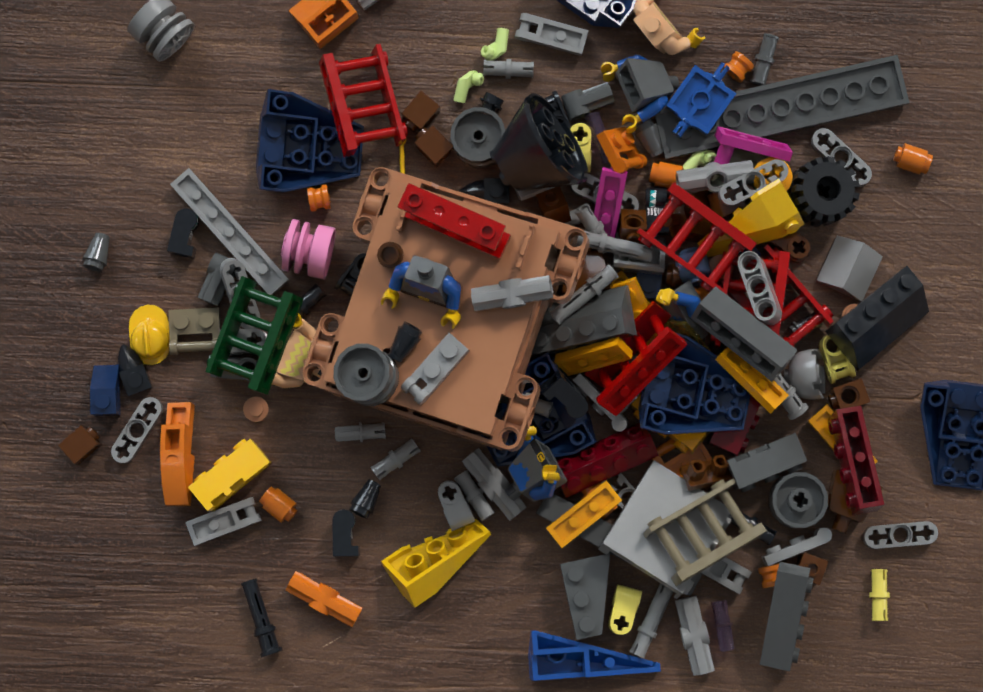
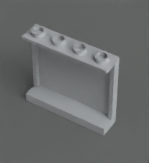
M654 460L646 470L598 550L606 555L611 551L676 593L674 598L677 599L683 593L687 595L694 581L690 578L676 587L671 579L677 572L675 570L677 566L656 533L645 538L643 533L649 528L647 524L659 516L664 519L707 493L701 489L688 491L685 479ZM714 498L707 502L725 531L731 522V519L728 517L730 513L723 503ZM697 508L686 514L705 547L713 551L719 541ZM677 520L664 527L685 561L688 560L691 564L698 560L696 557L698 553Z

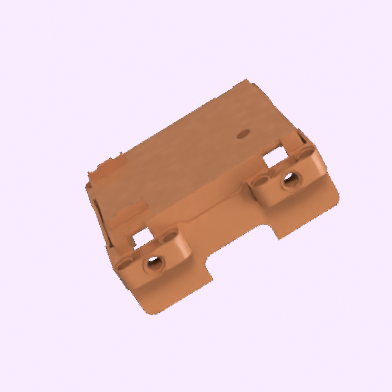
M384 167L375 168L369 176L353 222V232L363 242L369 243L345 317L328 313L320 319L303 368V379L315 388L355 402L345 397L335 384L333 378L334 365L338 356L346 348L355 344H370L382 351L390 350L398 326H402L405 321L422 331L421 340L404 358L402 363L394 360L399 371V384L395 393L386 402L368 407L501 451L503 449L512 452L519 450L524 443L527 431L533 420L535 407L540 395L539 384L533 378L525 375L547 308H551L553 302L559 304L567 303L574 294L589 249L590 242L588 236L582 229L500 205ZM381 176H388L389 178L385 186L377 185V181ZM408 183L506 225L504 232L510 234L511 238L501 260L405 218L406 211L397 208ZM371 224V232L367 235H362V226ZM574 236L583 237V243L579 247L572 246ZM386 242L399 244L404 252L401 263L411 262L413 256H419L449 267L454 279L461 285L459 309L456 310L461 315V319L454 329H452V322L448 320L444 327L440 322L448 308L407 295L401 291H398L400 298L393 309H391L393 302L390 299H385L383 305L381 304V299L385 291L389 289L388 285L395 269L384 267L378 261L377 253L382 244ZM551 247H554L558 250L555 265L552 271H550L545 265ZM548 275L551 278L554 297L552 299L529 302L524 306L503 309V307L474 311L471 289L475 287L496 285L500 281L516 278L525 280ZM560 284L567 286V291L563 296H555ZM337 320L339 324L337 330L332 333L329 332V323ZM450 333L470 351L422 405H419L414 401L415 397L412 394L405 393L400 387L444 337ZM315 369H320L322 372L321 378L318 381H312V372ZM421 379L416 385L424 389L427 383ZM526 383H532L534 386L533 392L528 396L522 395ZM503 395L508 398V404L502 420L495 417ZM515 432L517 435L516 443L511 446L506 445L509 433ZM477 433H478V434H481V435H484V436H486L487 438L478 436Z

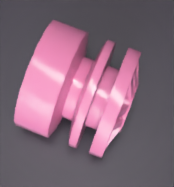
M293 219L283 240L281 250L282 271L289 272L293 262H295L294 273L299 274L303 264H307L309 277L325 280L332 258L336 229L319 224L314 235L310 234V223L305 222L301 232H299L300 221Z

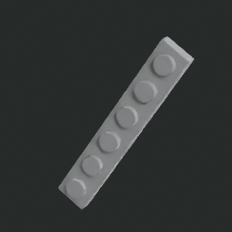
M190 168L170 184L234 257L243 264L244 268L267 294L274 295L290 281Z

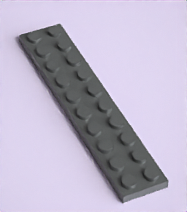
M898 55L736 91L735 97L707 136L696 128L689 126L681 138L677 137V134L682 127L674 135L672 131L680 122V119L667 108H663L654 117L661 138L664 159L668 160L703 150L719 148L720 143L714 136L717 126L764 138L908 105L909 99Z

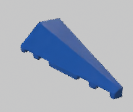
M536 630L530 632L528 660L529 675L532 681L661 672L660 663Z

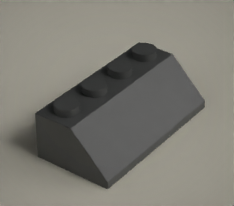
M625 285L602 291L601 295H595L560 325L555 322L549 313L560 305L559 303H553L552 307H548L545 312L532 355L542 356L547 352L555 355L616 337L624 339L637 336L629 286Z

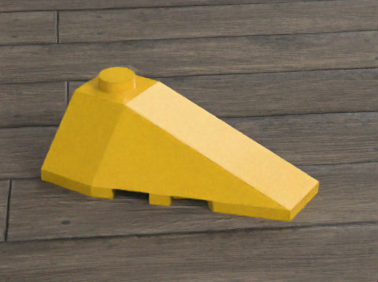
M779 179L750 197L752 202L743 210L738 207L733 212V218L729 221L730 224L757 244L783 238L788 234L795 233L805 224ZM725 234L722 237L719 236L707 252V257L723 254V251H728L732 239ZM707 235L697 243L699 246L707 237Z
M475 519V522L454 531L448 529L446 535L435 539L432 536L424 539L425 543L412 548L410 544L401 547L383 559L381 563L401 594L415 608L435 595L489 538L491 533L482 523Z

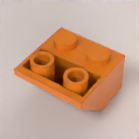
M301 0L288 10L319 49L323 48L358 19L357 11L348 0Z

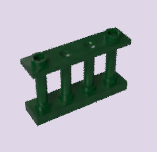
M241 276L240 281L235 286L234 297L213 352L208 357L205 372L221 377L223 371H227L250 381L248 388L268 395L304 299L284 291L281 298L255 289L257 282ZM251 299L277 308L272 322L246 313ZM241 323L267 331L268 335L264 345L260 346L238 338L237 334ZM232 347L257 355L259 359L255 369L251 370L227 361Z

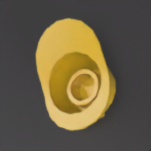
M155 305L139 307L133 312L129 321L130 348L140 356L146 365L162 362L169 353V321L165 312Z

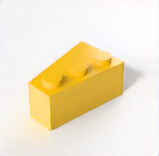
M245 439L241 440L233 447L234 452L227 457L223 455L213 464L214 467L207 473L206 471L201 473L194 479V483L188 487L207 511L213 512L272 464L252 439L248 441Z

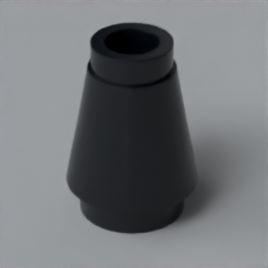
M404 321L402 326H398L388 355L402 363L404 358L421 340L422 331Z
M368 479L350 502L352 506L349 510L364 519H368L370 514L373 515L381 485Z

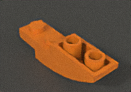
M192 402L167 403L166 424L161 425L160 466L166 506H191L192 492L188 487L193 483L195 456L191 454L195 405Z

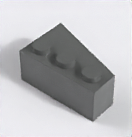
M796 433L726 460L732 479L734 478L736 482L732 487L734 490L740 489L742 493L755 488V482L764 479L765 483L778 479V473L787 470L789 474L803 468L801 463L807 461Z
M610 553L560 564L576 640L602 635Z

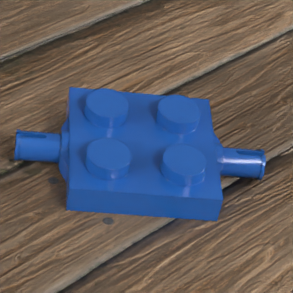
M721 62L714 74L705 72L694 65L666 105V108L680 119V122L672 131L674 135L682 127L677 134V137L681 138L688 126L696 128L706 136L736 95L722 81V78L730 69L727 65L723 69L725 64Z

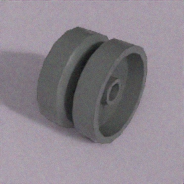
M473 107L463 111L455 119L451 127L450 139L458 157L465 164L473 168H488L496 165L490 157V151L495 148L506 129L502 119L494 111L483 107ZM480 135H483V138H482L481 140H476V139H475V138H479Z
M355 344L346 348L338 356L334 365L333 378L337 389L345 397L364 406H377L386 402L395 393L399 384V371L396 362L381 349L370 344Z
M794 472L780 477L772 485L768 494V506L772 516L780 524L789 528H807L816 524L824 516L828 507V494L824 484L816 476L806 472ZM799 496L801 498L800 505L793 501V497Z

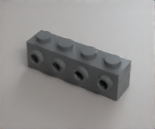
M716 286L699 303L691 316L692 320L770 381H773L781 373L797 351L789 342L781 338Z
M784 562L779 563L760 665L790 671L792 663L798 662L800 648L795 646L797 639L802 640L805 626L800 624L801 616H807L809 601H804L806 592L811 593L814 578L809 577L810 568Z

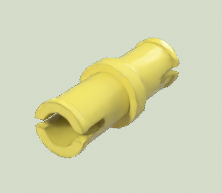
M871 569L872 592H869V598H872V621H888L887 598H890V593L887 592L888 570Z

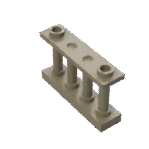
M734 478L728 482H725L724 479L720 480L710 487L712 489L711 492L668 517L662 519L659 516L647 524L649 528L643 533L645 538L656 533L677 566L675 568L677 572L671 577L676 587L758 539L767 531L762 522L756 526H753L752 523L749 524L731 497L728 490L736 483ZM717 496L720 497L740 528L738 531L740 535L734 539L730 535L727 536L707 502ZM697 508L719 541L717 543L719 547L713 551L705 547L686 514ZM676 520L698 553L696 555L698 560L691 564L688 560L685 561L664 528Z

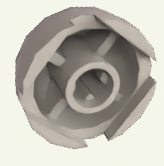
M808 349L798 352L790 360L789 369L784 370V380L794 386L797 396L803 399H824L822 393H825L824 366L818 363V359H823L819 349Z

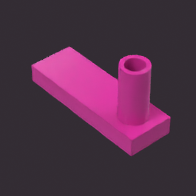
M717 126L714 135L720 143L714 162L719 164L730 163L734 148L789 162L793 154L788 144Z
M611 166L610 168H602L594 215L598 221H602L604 224L603 229L608 236L615 238L628 172L617 173Z

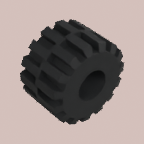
M827 156L824 159L818 157L799 167L792 174V184L788 191H791L789 197L804 223L810 221L811 226L818 227L822 224L827 226L846 217V214L852 212L856 207L853 203L859 200L860 193L855 192V189L860 187L859 180L853 181L851 176L856 173L852 168L846 170L844 167L847 163L843 160L834 162L835 157ZM819 190H822L823 192L821 196H819L817 193L819 192Z

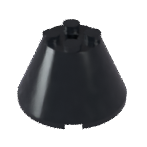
M531 93L524 99L497 145L490 151L491 159L501 170L499 177L506 186L511 184L517 191L582 184L588 179L584 177V173L588 172L583 152L565 121L559 122L553 114L556 109L539 94Z

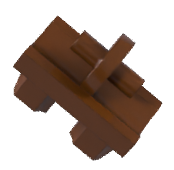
M723 455L714 456L711 461L706 462L699 459L690 462V465L681 466L680 474L686 481L688 491L701 489L704 492H709L710 487L720 480L724 479L725 482H728L732 479L728 470V464Z

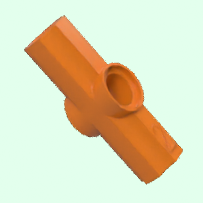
M295 571L285 591L309 603L308 605L327 616L331 615L353 627L363 607L341 596L333 588L321 582L319 584Z

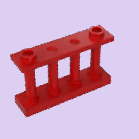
M381 44L375 45L370 57L338 62V60H334L333 53L323 54L319 61L344 157L354 155L360 143L394 137L396 147L401 146L408 134L405 122H401L387 69L388 56L385 51H382ZM375 66L378 80L348 86L340 82L339 75L341 72ZM381 90L384 104L353 110L347 108L345 99L349 95ZM388 114L391 125L389 128L363 133L353 131L351 123L355 119Z
M673 182L666 190L671 194L668 197L670 199L647 232L641 228L636 231L640 235L638 240L648 248L654 245L702 281L700 286L708 292H711L715 286L722 291L723 288L716 283L739 252H743L745 249L752 251L757 243ZM684 204L691 209L689 212L690 216L666 247L657 241L655 237L675 209ZM705 219L712 224L709 228L711 231L690 260L686 262L675 253L698 221L702 222ZM725 234L732 239L730 243L732 246L710 276L706 277L696 267L718 237H722Z
M408 183L397 208L406 211L405 218L500 260L511 238L510 234L504 232L506 225Z
M723 251V256H722V258H723L724 255L727 253V251ZM780 251L779 258H774V260L763 259L766 264L767 270L777 273L776 283L772 284L783 312L790 252ZM738 255L725 271L722 292L727 295L729 290L747 292L743 281L730 280L732 265L738 266ZM757 260L749 261L747 267L755 268ZM758 284L755 287V293L763 292L765 284ZM743 307L754 317H756L753 308ZM767 307V310L763 311V317H769L773 313V307ZM781 320L769 327L778 335L780 333ZM711 334V341H715V348L720 349L721 341Z
M767 244L763 249V253L766 256L764 259L774 260V258H779L780 251L776 247L772 249ZM788 268L786 286L790 284L799 296L783 308L781 323L805 303L816 313L789 337H783L785 341L794 347L797 342L823 322L829 328L834 322L832 319L834 315L826 305L821 306ZM724 280L721 282V288H723ZM729 290L728 296L742 307L752 308L750 300L742 291Z
M654 301L635 319L637 336L622 339L633 351L632 356L637 351L640 354L631 363L627 360L584 372L587 377L601 387H604V390L596 400L599 405L615 416L687 346L685 339L668 326L664 327V324L672 316ZM656 333L657 337L647 346L646 342ZM621 368L622 372L612 381L611 378Z

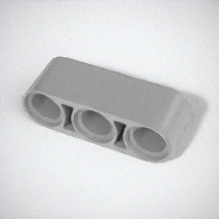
M746 251L738 258V268L754 314L765 325H775L781 320L782 310L766 264L755 252ZM757 260L756 267L752 270H747L748 262ZM759 283H765L763 292L756 294L755 287ZM772 306L773 313L769 317H763L764 309Z

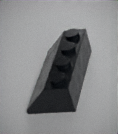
M906 266L825 332L858 371L929 312L924 286L910 268Z

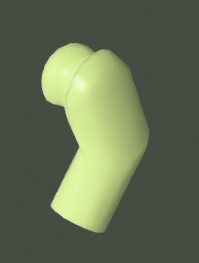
M497 28L495 42L488 46L484 45L481 49V55L484 59L495 60L506 52L509 35L508 29Z
M472 70L459 78L453 100L465 103L469 88L474 85L481 86L483 84V74Z
M712 150L693 153L684 163L683 170L705 166L710 162H714L716 153Z

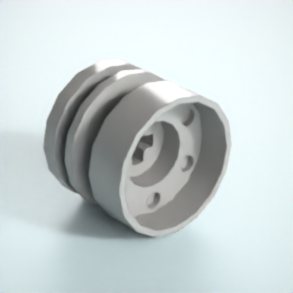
M170 0L148 1L132 18L127 28V31L140 44L148 41L146 50L153 53V57L159 62L164 61L179 50L195 28V24L190 19H186V15L183 12L174 15L176 6Z

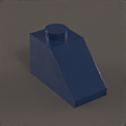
M119 365L93 366L90 385V415H121Z

